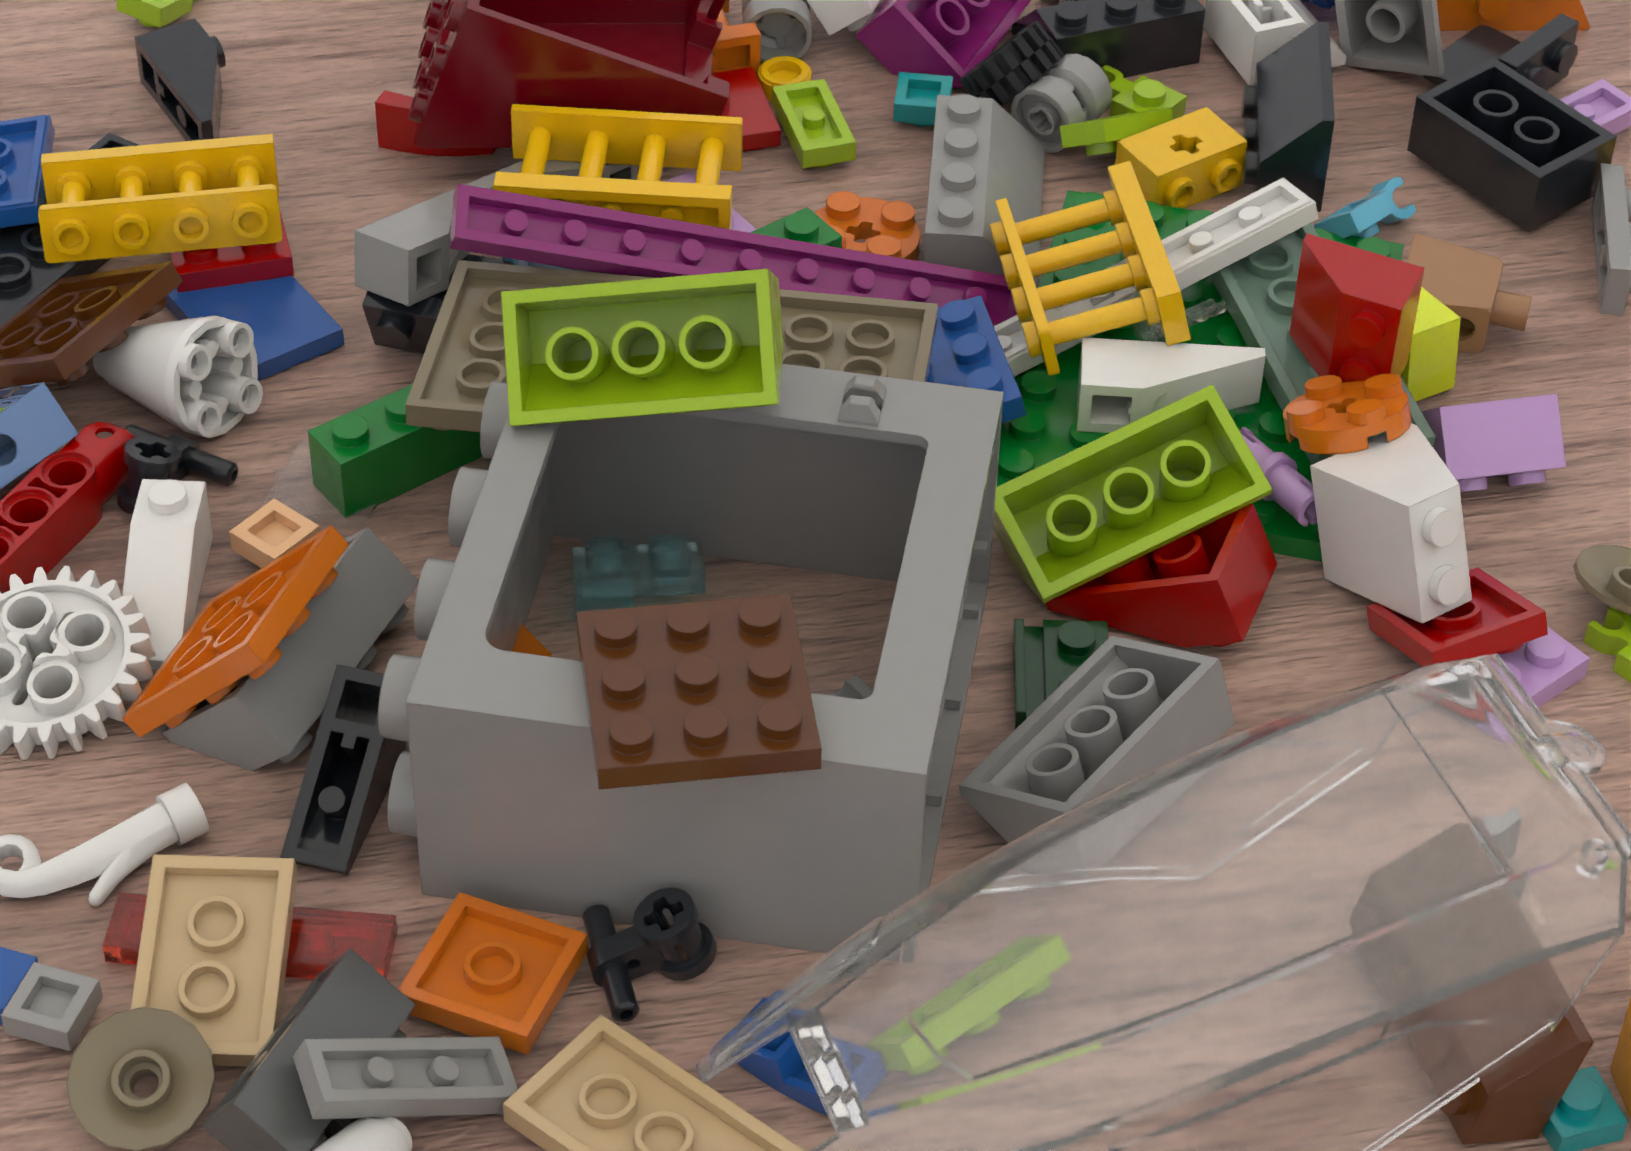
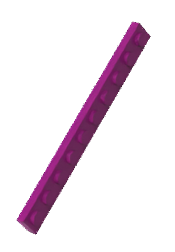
M458 184L453 195L450 249L596 273L651 278L769 269L779 278V289L937 303L938 308L954 300H967L981 295L993 326L1017 315L1011 290L1008 289L1004 275Z

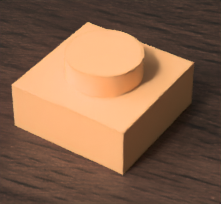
M272 499L229 531L231 550L263 568L318 534L320 526L278 500Z

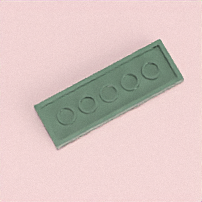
M1312 223L1209 275L1247 346L1265 348L1266 357L1263 376L1282 411L1292 400L1305 394V382L1319 377L1289 335L1303 239L1307 233L1319 237ZM1402 379L1403 390L1409 397L1412 424L1419 427L1434 448L1436 436ZM1384 431V432H1382V433H1380V434H1377V435L1369 436V437H1368V440H1369V439H1372V438H1374V437H1376V436H1379V435L1385 433L1386 431ZM1304 451L1311 465L1335 455L1315 454Z

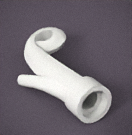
M185 782L156 796V803L125 821L42 864L39 851L31 840L22 835L7 834L0 836V864L10 856L20 857L23 860L19 871L3 869L0 866V895L14 898L44 896L100 876L89 893V904L100 906L128 874L150 859L153 854L158 853L175 842L180 846L209 832L206 815L195 793Z

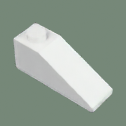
M142 479L130 524L122 596L132 594L139 612L144 613L151 632L149 636L155 650V656L148 659L152 670L160 668L193 623L213 540L206 482Z

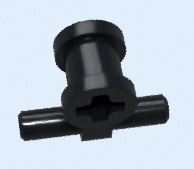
M130 424L124 429L131 432L135 438L125 443L123 460L128 465L126 482L118 489L117 504L123 511L133 515L142 479L181 481L191 472L229 486L235 482L239 469L235 462L200 450L199 443L175 433L165 437Z
M663 888L649 894L640 902L635 910L633 917L634 926L616 933L610 911L606 906L593 905L586 909L582 915L591 945L587 952V960L593 980L597 985L603 987L612 1018L618 1022L631 1021L639 1014L640 1008L633 989L632 980L657 969L668 979L674 981L690 980L705 972L716 957L717 944L711 931L706 925L698 922V909L694 901L686 891L679 888ZM664 909H668L672 914L674 925L671 926L663 913ZM680 943L688 956L687 960H683L677 952V944Z

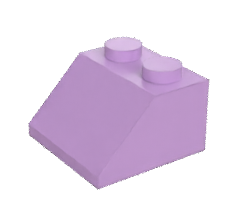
M1557 394L1444 406L1421 411L1436 436L1434 450L1459 483L1460 492L1488 489L1486 477L1508 475L1509 487L1546 482L1545 470L1566 467Z

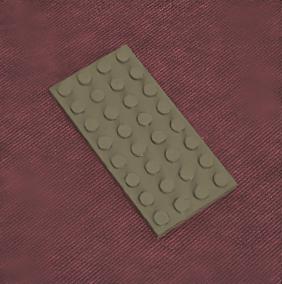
M458 260L405 404L407 425L431 427L441 431H481L483 407L492 381L507 382L501 301L502 291L652 278ZM779 289L783 333L782 364L927 382L938 322L937 303Z

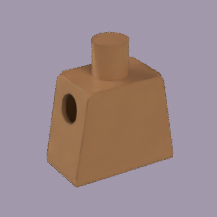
M1414 234L1406 262L1424 267L1421 287L1461 317L1458 352L1473 354L1482 352L1490 324L1525 331L1532 297L1498 290L1503 269V262L1499 258L1423 234Z

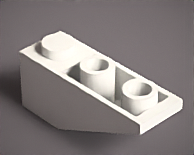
M1084 337L1082 338L1078 377L1077 431L1111 433L1211 384L1214 385L1227 410L1258 403L1266 357L1265 348L1187 343L1167 346L1166 342Z

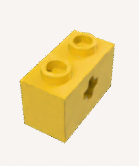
M1204 107L1117 141L1115 165L1127 161L1131 162L1146 201L1185 209L1242 186L1247 140L1208 107Z

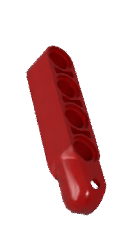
M95 422L86 425L59 452L53 453L42 460L0 501V592L2 594L10 590L9 579L12 574H16L24 585L33 583L34 573L38 567H42L47 575L99 523L103 513L102 505L126 482L128 465L123 460L125 443L135 438L131 432L109 422ZM100 432H110L112 436L99 438L97 434Z

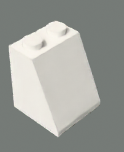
M1411 423L1410 428L1394 440L1387 442L1385 432L1368 440L1369 449L1335 454L1310 465L1325 579L1417 622L1425 623L1471 601L1472 594L1459 483L1419 427Z

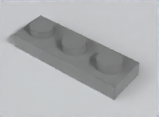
M1601 163L1591 204L1600 314L1623 316L1628 293H1631V223H1629L1631 221V188L1625 187L1623 165Z
M500 1037L304 1039L293 1055L312 1119L503 1114V1103L518 1090Z

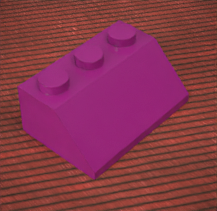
M883 0L855 36L891 74L899 76V72L953 76V87L961 89L963 85L959 80L990 55L1031 0Z

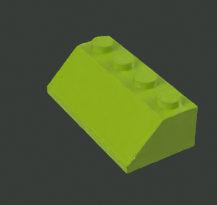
M769 269L501 292L509 422L511 427L779 405L783 357L779 278Z
M1211 384L996 487L993 529L1016 572L1043 603H1046L1272 494L1273 489L1214 385Z

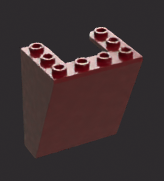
M431 0L423 22V29H426L418 53V58L421 61L413 84V88L417 90L408 115L409 120L416 122L413 145L422 148H513L512 104L721 116L729 99L730 82L711 76L712 50L722 30V23L716 20L725 0Z

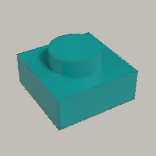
M899 72L894 101L893 122L911 123L916 126L935 125L937 95L952 96L953 76Z
M1591 1066L1579 1069L1576 1072L1542 1132L1553 1151H1580L1623 1140L1628 1121L1597 1068Z

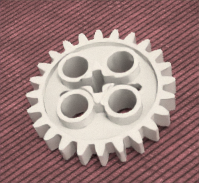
M64 566L56 580H48L44 569L38 567L34 573L33 583L25 585L16 574L10 575V590L3 594L0 592V755L14 743L21 760H27L35 745H43L48 758L52 759L56 756L59 742L68 740L72 748L79 752L83 747L82 734L91 731L97 737L105 739L108 736L103 724L104 720L110 717L124 722L122 717L125 715L126 710L122 703L123 700L134 702L142 692L138 681L149 680L153 677L148 659L155 656V650L149 636L151 632L143 612H139L132 594L122 596L117 581L114 579L100 586L96 573L93 570L85 573L78 582H75L70 566Z

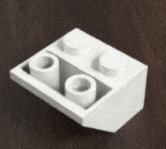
M1206 0L1203 28L1247 84L1254 85L1256 64L1318 21L1300 0ZM1330 37L1331 68L1345 65L1346 55Z

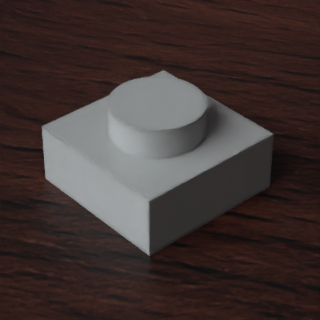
M33 962L1 1014L5 1034L71 1052L103 998L100 980Z

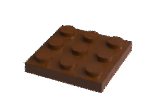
M172 261L60 278L0 327V389L42 382H55L57 386H63L79 379L89 370L86 362L97 353L106 352L121 344L128 337L126 331L128 327L137 320H143L158 313L166 306L167 301L164 297L183 282Z
M790 593L576 612L577 636L599 790L821 769L822 747Z

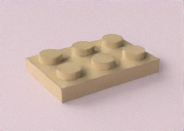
M153 854L131 1009L150 1007L168 1010L195 1025L212 1051L214 1066L247 1067L280 1024L298 876L295 859Z

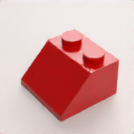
M1307 233L1302 244L1289 335L1317 375H1335L1341 378L1342 383L1365 381L1370 377L1380 374L1401 376L1408 362L1425 268Z

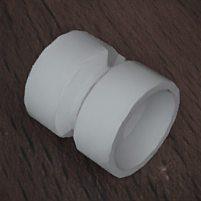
M742 0L743 24L755 22L761 33L760 62H765L778 56H791L799 59L807 52L812 43L810 5L806 0Z
M1065 54L1053 67L1015 96L1011 105V116L1045 147V153L1059 152L1064 149L1062 147L1060 126L1098 119L1108 110L1112 102V88L1106 74L1090 58L1079 54Z

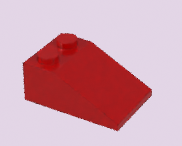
M1252 503L1068 591L1045 604L1048 610L1087 621H1107L1108 627L1184 648L1206 645L1224 647L1235 642L1244 641L1276 569L1277 561Z

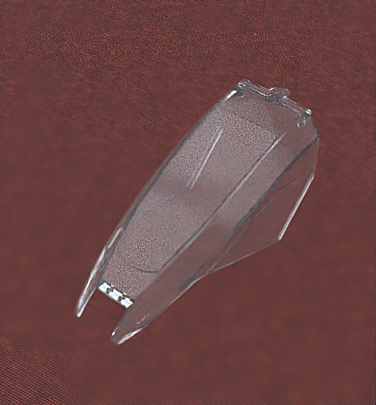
M1498 653L1431 664L1334 694L1218 740L1211 745L1130 780L1036 827L926 889L887 915L877 917L773 993L714 1045L710 1053L696 1064L699 1079L704 1083L789 1031L828 1118L837 1132L810 1151H1377L1551 1034L1624 935L1627 865L1631 858V833L1589 778V776L1596 775L1604 766L1606 752L1602 744L1581 727L1569 722L1546 720Z

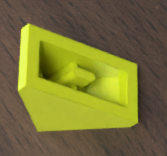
M1422 287L1408 362L1401 374V378L1415 402L1454 388L1461 317Z

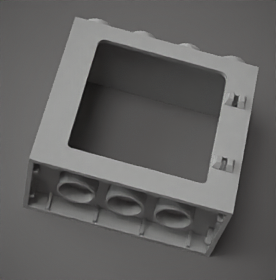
M782 364L780 402L776 406L511 427L509 422L507 382L492 381L484 402L480 431L481 453L483 458L492 459L488 470L461 467L457 473L450 500L448 535L451 546L461 548L456 561L428 558L419 578L414 610L415 634L417 639L427 641L422 657L401 654L392 655L384 673L379 699L378 726L381 737L409 742L410 752L403 751L399 755L393 771L388 797L387 820L391 833L417 837L422 894L455 899L458 893L462 892L505 907L582 918L584 911L589 907L604 905L609 909L613 922L634 925L633 917L635 910L645 897L663 888H679L691 896L698 909V922L706 925L713 937L914 966L989 585L1004 392ZM554 536L898 581L873 693L864 699L811 693L822 747L821 769L599 790L581 661L512 651L521 624L524 626L526 624ZM664 909L663 913L671 926L674 925L672 914L668 909Z

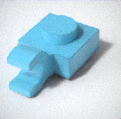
M1395 177L1376 184L1367 196L1350 202L1315 223L1314 227L1335 233L1342 238L1349 236L1367 238L1380 231L1376 222L1381 221L1385 224H1392L1410 218L1415 213L1416 208L1414 204L1398 208L1395 205L1393 191L1404 184L1401 177Z

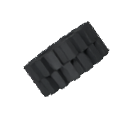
M1036 20L993 51L959 81L970 95L978 98H993L1001 106L1053 67L1064 54L1040 22Z

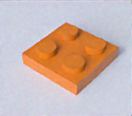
M459 892L398 990L415 1004L409 1015L473 1037H500L503 1047L528 1055L588 952L587 933Z

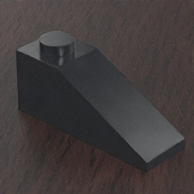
M195 18L134 37L140 82L186 141L219 138L223 92L220 68L225 67L226 60L218 38L216 36L210 37Z
M337 664L280 858H294L296 864L345 875L349 874L390 787L397 759L404 751L407 742L382 738L380 735L378 709L384 674Z

